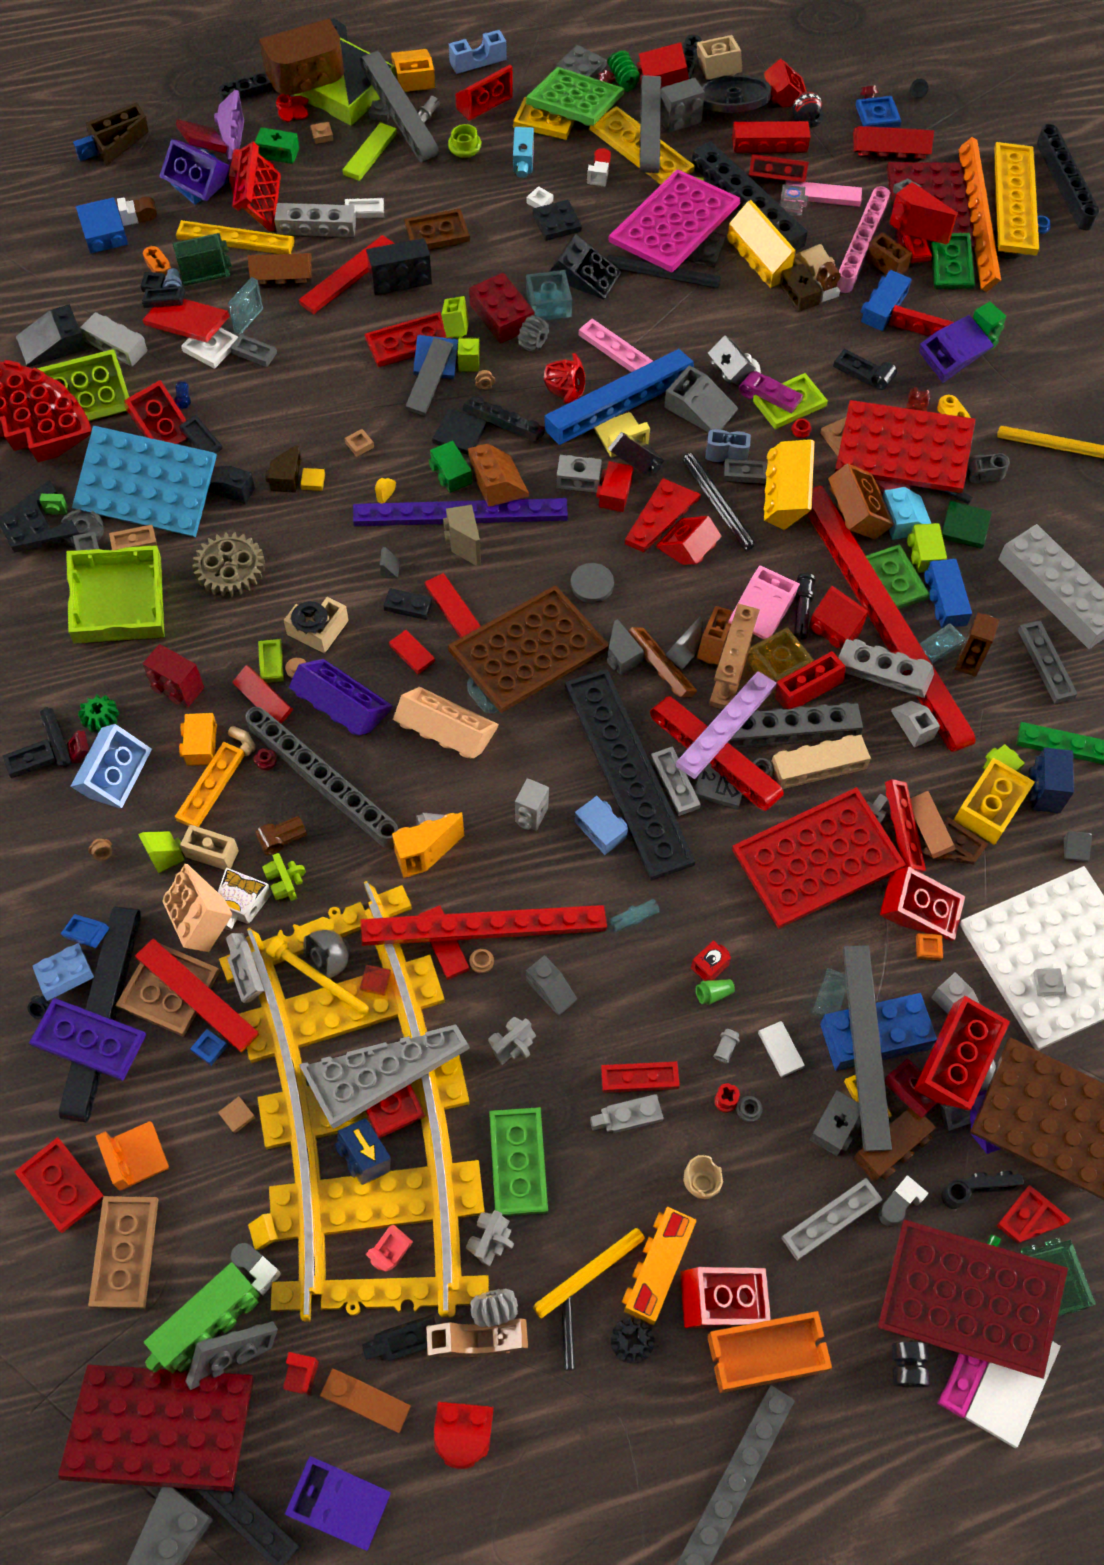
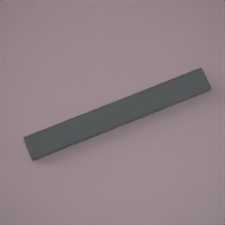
M869 945L844 946L842 950L864 1152L891 1151L892 1145Z

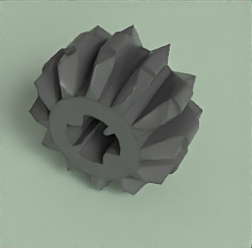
M532 315L527 317L525 323L523 322L521 329H519L518 344L530 352L539 351L542 345H545V340L549 333V324L538 316Z

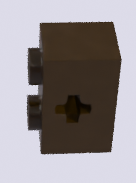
M803 264L782 271L779 286L798 312L819 305L822 295L821 286L816 283L811 272Z

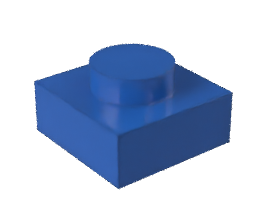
M91 136L73 141L77 157L80 161L98 155Z
M206 1029L190 1050L212 1066L228 1045Z

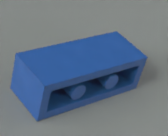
M890 270L886 277L882 276L878 289L872 291L869 298L870 301H866L861 309V313H863L861 322L883 331L890 321L894 306H900L908 294L912 279L893 270Z
M957 559L931 561L928 570L925 571V581L930 586V599L935 604L936 619L939 620L941 628L967 626L972 611Z

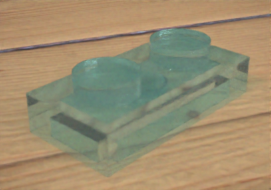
M950 623L921 642L920 646L933 664L963 644L965 638Z

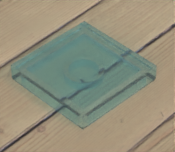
M253 277L228 302L233 329L238 334H241L263 310L258 280Z

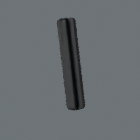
M45 707L44 710L40 711V716L56 763L59 767L66 768L67 765L71 764L66 744L54 710Z

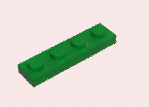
M1021 722L1019 725L1016 746L1043 751L1044 747L1072 750L1073 758L1104 765L1103 739Z

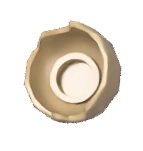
M697 1155L689 1161L684 1171L683 1181L685 1187L697 1198L710 1199L718 1194L722 1187L721 1167L716 1166L712 1162V1157Z

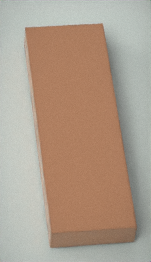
M929 791L910 798L914 818L933 859L955 850L954 843Z

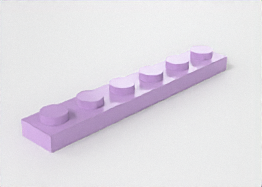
M757 671L677 760L676 767L695 779L776 688L777 683Z

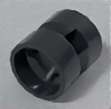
M918 1342L893 1343L892 1360L897 1363V1366L893 1368V1385L908 1388L929 1387L930 1373L929 1369L925 1367V1363L929 1361L928 1345ZM905 1365H917V1370H905Z

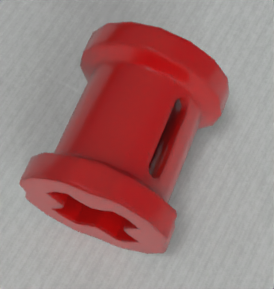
M729 1083L722 1084L715 1096L714 1103L716 1108L725 1113L733 1111L737 1106L740 1096L739 1089ZM723 1094H725L726 1097L731 1096V1102H729L728 1099L723 1100Z

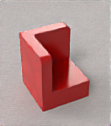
M289 1352L286 1364L289 1367L283 1389L310 1396L319 1361L314 1357Z

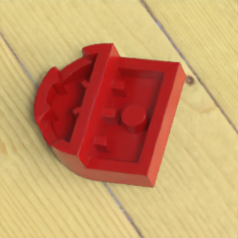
M438 1402L434 1427V1447L436 1453L438 1452L446 1465L456 1469H468L487 1455L490 1447L493 1407Z

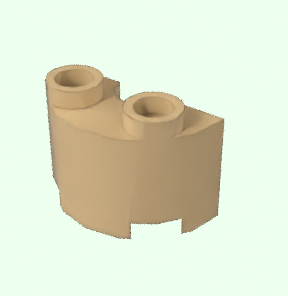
M821 244L795 254L793 261L796 266L803 264L811 272L815 281L821 265L829 261L835 265L834 259L827 255Z

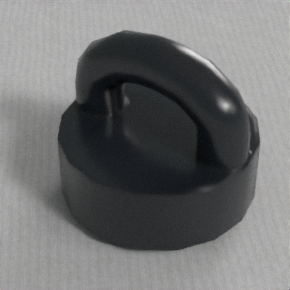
M922 78L914 80L910 86V92L915 98L924 97L929 90L927 81Z

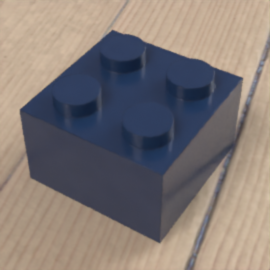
M1044 747L1040 756H1036L1035 764L1029 768L1028 778L1035 781L1028 796L1029 801H1032V810L1061 813L1074 793L1072 750Z

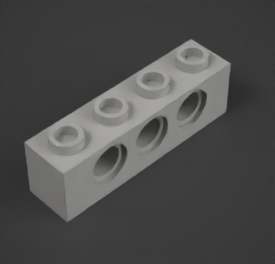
M277 203L275 213L277 234L354 237L356 226L355 206Z
M846 639L838 657L846 666V674L923 698L934 676L933 666L926 660H914L900 652L894 654L881 646L871 647L857 639L853 641ZM863 657L870 658L867 662H859ZM883 664H891L887 669L881 668ZM906 670L913 671L912 674L908 676L902 675V673Z

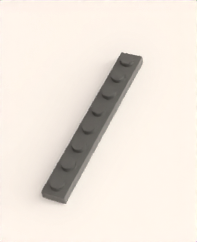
M772 1385L769 1386L676 1565H711L795 1402L794 1399Z

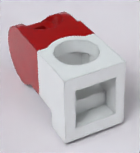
M600 148L595 151L594 166L589 165L587 184L606 186L610 170L611 153L609 150Z

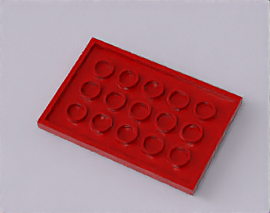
M850 400L835 472L848 463L871 473L875 480L962 493L976 419Z
M857 787L732 846V851L778 929L890 876L894 871L906 866Z

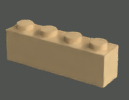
M848 735L840 740H827L811 747L805 745L794 751H780L773 755L771 764L776 782L782 789L865 770L871 757L862 735Z

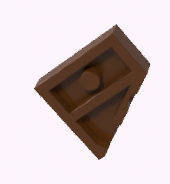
M947 817L944 825L956 849L935 859L974 865L988 843ZM926 846L922 852L923 856L933 858L928 846Z

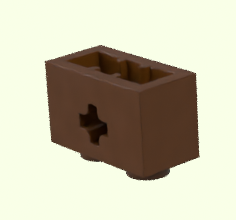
M882 232L869 242L865 260L886 275L890 270L904 274L908 270L912 253Z

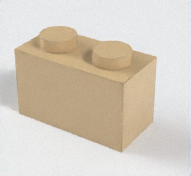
M189 825L180 844L186 858L226 870V868L231 869L239 852L234 838L193 825Z

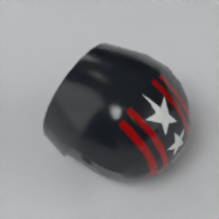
M810 91L799 94L792 104L794 120L808 121L809 128L821 124L824 113L820 97Z

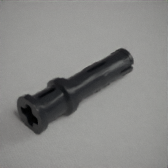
M808 573L799 574L796 581L800 584L795 595L797 610L793 636L797 639L800 632L801 639L808 637L810 603L814 599L813 585L816 581V577Z

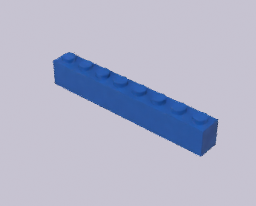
M677 349L544 415L545 432L561 445L666 392L689 365L694 368V361L680 349Z

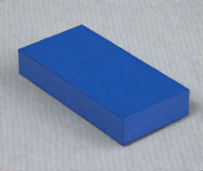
M74 914L61 932V935L68 940L96 948L109 927L103 922Z

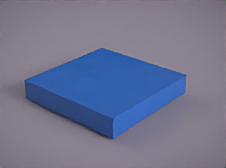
M892 96L856 100L855 105L863 126L900 127L902 121Z
M417 336L413 375H419L434 339L433 336ZM435 337L453 343L452 352L441 378L454 379L458 339Z

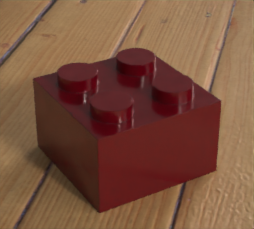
M161 644L142 663L146 672L145 675L151 684V689L157 694H165L177 705L182 704L188 708L204 689L197 665Z

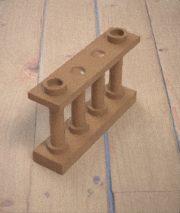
M738 603L714 678L716 683L709 706L724 709L736 696L754 637L753 631L760 609Z

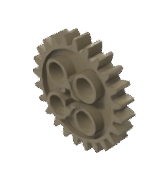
M225 532L224 538L217 534L215 541L208 538L209 544L202 543V550H196L198 557H193L195 564L192 566L200 586L204 585L206 591L212 589L213 595L220 591L222 597L225 596L226 592H230L231 597H233L234 591H238L241 595L243 588L250 591L249 584L257 585L256 578L262 579L261 572L265 571L263 565L265 560L258 543L253 544L252 538L246 540L245 534L237 538L236 532L233 533L232 537H229L227 532Z

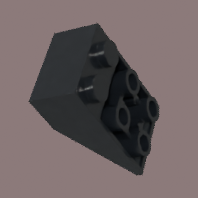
M576 234L565 246L549 270V273L564 285L604 300L620 276L621 271Z

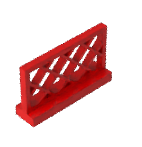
M253 141L239 150L232 207L237 211L243 208L269 232H272L275 229V213L281 174L258 154L259 146Z

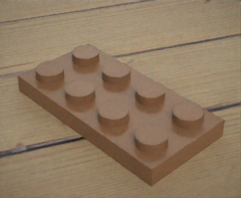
M103 1196L88 1307L145 1309L159 1200L157 1197Z

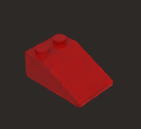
M911 182L896 194L889 224L903 234L947 245L950 241L958 213Z
M161 380L124 400L127 412L145 437L174 444H180L187 440L186 436L179 429V425L187 420Z
M905 867L894 871L889 876L880 916L900 926L927 934L942 935V938L953 941L956 938L965 896L910 867Z
M696 1267L680 1272L685 1328L737 1327L771 1320L766 1268Z

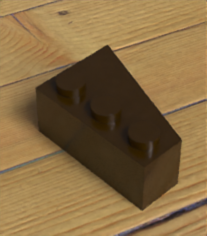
M137 102L85 123L88 136L92 137L96 151L106 166L149 132L146 115Z

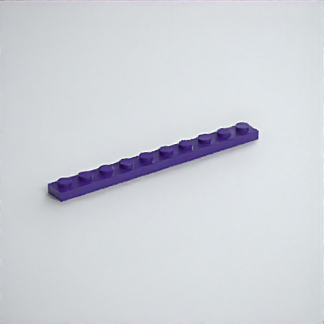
M567 498L517 499L488 507L485 500L353 504L354 526L443 524V518H447V508L472 505L476 523L567 521Z

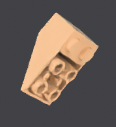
M184 864L181 871L177 873L175 881L163 898V904L183 948L210 952L232 916L225 899L188 864Z

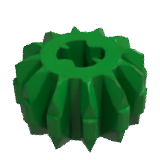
M96 694L92 700L87 697L88 703H80L81 710L78 711V716L81 719L82 726L88 728L91 733L96 730L99 733L102 727L113 724L117 725L116 718L119 717L115 701L110 700L106 695L100 698Z

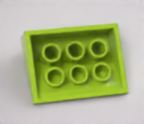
M114 349L37 368L43 371L45 375L58 380L77 399L89 421L127 412L124 400L129 398V394Z

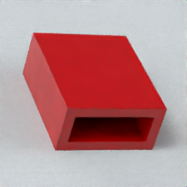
M681 42L639 53L640 62H637L639 74H641L639 76L640 81H642V75L661 76V88L689 80Z

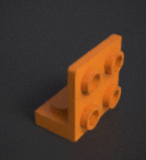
M151 1121L113 1138L106 1131L96 1135L111 1181L119 1191L169 1169L167 1159Z

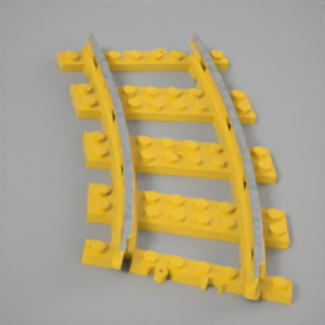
M366 881L364 882V887L370 899V902H368L369 909L367 910L364 909L361 902L346 907L343 914H341L338 907H332L328 912L330 919L321 917L301 926L294 924L293 935L285 936L283 931L279 930L277 936L261 941L260 935L251 928L247 929L249 936L246 937V940L254 958L264 992L259 995L262 1007L240 1013L239 1015L260 1034L247 1047L250 1062L254 1063L273 1056L276 1058L283 1092L257 1097L266 1149L291 1144L295 1183L269 1186L270 1214L277 1234V1240L274 1242L298 1239L299 1281L272 1282L271 1311H300L301 1320L311 1322V1295L321 1294V1310H341L347 1304L346 1311L350 1316L359 1314L360 1303L367 1309L395 1308L401 1313L402 1304L405 1301H411L414 1304V1312H417L421 1307H438V1313L441 1318H452L456 1313V1305L471 1306L470 1302L475 1296L489 1292L488 1275L461 1276L458 1218L478 1216L485 1212L479 1160L452 1163L444 1110L470 1104L460 1055L410 1083L425 1114V1117L421 1119L428 1166L390 1171L361 1185L357 1177L354 1178L352 1176L321 1180L316 1138L338 1134V1130L364 1118L370 1123L366 1112H361L333 1129L311 1087L307 1086L306 1077L299 1064H302L299 1048L397 1017L399 1018L403 1037L409 1036L414 1038L425 1035L427 1029L421 1010L445 1003L431 956L427 955L406 962L400 944L375 945L383 969L337 983L368 1006V1012L361 1014L325 988L285 999L274 968L275 964L285 960L283 958L281 960L278 958L274 959L266 953L269 944L276 937L285 941L289 951L298 956L304 953V937L312 932L333 930L341 937L361 930V919L394 917L412 909L402 885L377 894L375 888ZM230 954L219 958L228 984L235 981L227 959ZM433 1221L435 1277L326 1280L325 1235L385 1228L393 1224L400 1226ZM314 1257H315V1276H314Z

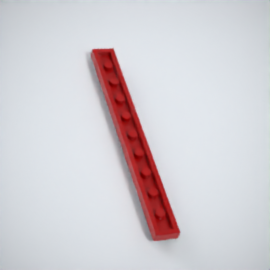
M604 905L361 919L360 922L362 946L601 932L607 929Z

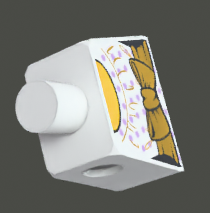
M226 868L218 893L225 899L232 916L224 929L231 930L236 920L246 924L252 921L271 895L267 883Z

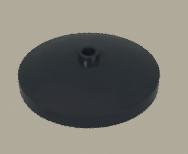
M723 76L711 79L700 85L705 91L703 107L716 112L737 113L750 111L764 106L771 99L770 84L752 76Z

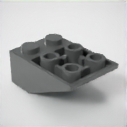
M690 365L666 391L664 408L707 432L714 429L722 430L738 411V407L706 374Z

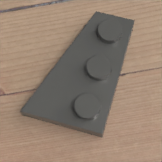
M274 1322L262 1325L257 1324L248 1329L238 1332L233 1331L227 1335L205 1339L197 1343L186 1379L189 1389L192 1390L200 1386L199 1380L210 1374L214 1378L223 1374V1369L236 1361L242 1364L272 1349L278 1330Z

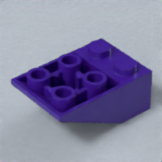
M968 315L937 331L920 343L919 353L942 383H944L993 348L994 345L973 318Z
M309 1456L285 1515L368 1551L391 1492Z

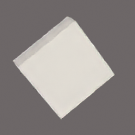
M537 187L527 197V204L534 208L548 205L553 201V194L540 187Z

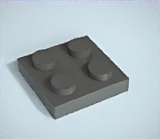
M576 45L556 64V68L560 67L594 78L606 67L607 59Z

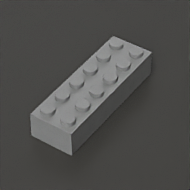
M1036 524L1004 545L998 560L1088 649L1104 639V588L1042 528Z

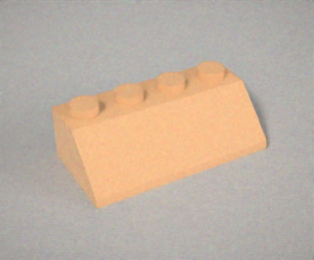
M421 687L401 695L393 718L394 721L400 723L401 727L413 729L419 732V735L423 738L434 739L440 742L439 744L444 748L457 750L465 758H475L482 754L499 725Z

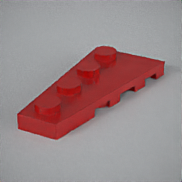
M662 478L625 538V545L645 552L662 536V533L667 528L675 524L676 519L684 515L693 503L696 504L700 500L701 494Z

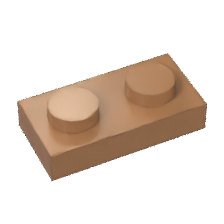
M153 525L109 533L112 550L125 547L157 546Z

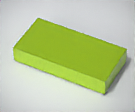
M281 639L258 641L260 677L266 683L284 681Z

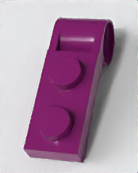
M751 371L739 386V391L745 398L752 399L754 395H757L791 414L803 397L799 392L757 371Z

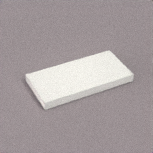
M1052 1341L1044 1379L988 1362L964 1418L1010 1446L1017 1448L1061 1346Z

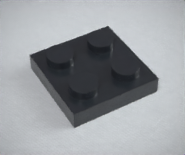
M569 199L533 208L534 219L545 241L582 232V225Z

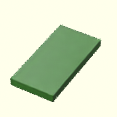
M541 1107L489 1111L495 1211L501 1212L502 1216L548 1213Z

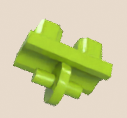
M280 854L272 855L274 861L262 866L268 881L279 876L282 879L281 882L270 886L275 900L288 896L290 901L297 899L291 881L294 880L296 885L303 882L301 877L306 873L304 866L295 865L294 861H290L288 863L289 869L286 870Z

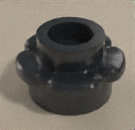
M35 995L30 999L31 1002L28 1004L27 1009L33 1018L42 1019L51 1002L50 1000L47 1001L44 996L39 997V995Z

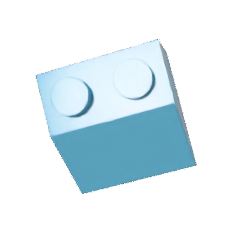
M906 487L884 491L883 499L895 524L889 529L892 540L907 538L908 534L912 531L913 525L931 524L921 496Z

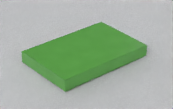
M900 544L866 556L898 609L929 599L930 594Z

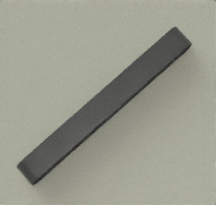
M252 707L246 712L245 718L249 730L270 750H273L278 757L384 848H394L392 835L384 836L383 834L389 831L395 833L398 830L395 821L263 708ZM273 733H278V734L275 735V736H272V737L270 736V735L273 734ZM288 747H294L291 750H285ZM304 761H310L308 764H301ZM320 775H326L324 778H317ZM336 789H343L339 793H334ZM353 803H359L357 807H350ZM370 817L376 818V820L372 822L366 821Z

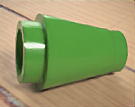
M731 979L702 981L701 984L696 986V995L699 1002L711 1005L735 992Z

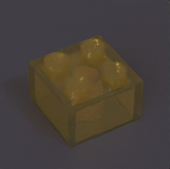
M788 627L750 647L747 660L755 672L759 671L775 682L814 661Z

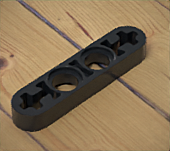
M698 35L687 36L683 45L686 65L689 67L687 69L689 79H692L698 59L697 42H701V38Z
M266 72L222 84L219 87L220 99L224 101L234 90H238L240 99L273 90L274 87Z

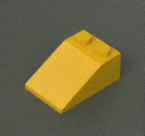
M993 758L962 804L953 821L995 845L1035 781Z

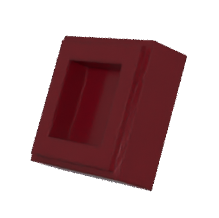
M77 731L67 743L72 763H80L89 752L85 731Z

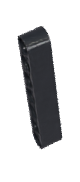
M1045 124L1042 126L1037 140V147L1076 225L1081 230H1091L1099 214V207L1059 129L1053 124Z

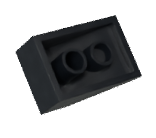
M70 304L49 310L16 336L27 367L87 350Z

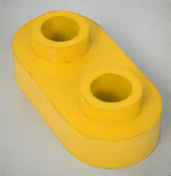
M944 395L940 398L937 405L939 413L971 418L955 396Z

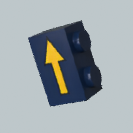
M366 1118L338 1130V1138L335 1143L336 1150L340 1157H345L350 1174L354 1178L357 1177L361 1185L390 1172L391 1157Z

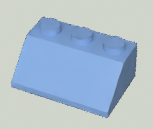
M116 724L102 727L71 787L89 799L122 808L152 749Z

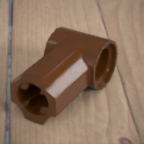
M299 815L277 825H263L255 832L265 855L276 854L284 848V845L307 836Z

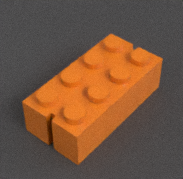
M818 1311L711 1331L707 1336L712 1361H718L714 1370L719 1393L827 1373L832 1369L826 1342L820 1343L817 1347L815 1345V1342H819L824 1337Z

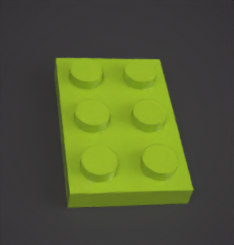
M806 373L781 383L803 395L801 402L792 414L757 395L753 397V402L774 429H778L827 406L828 402Z

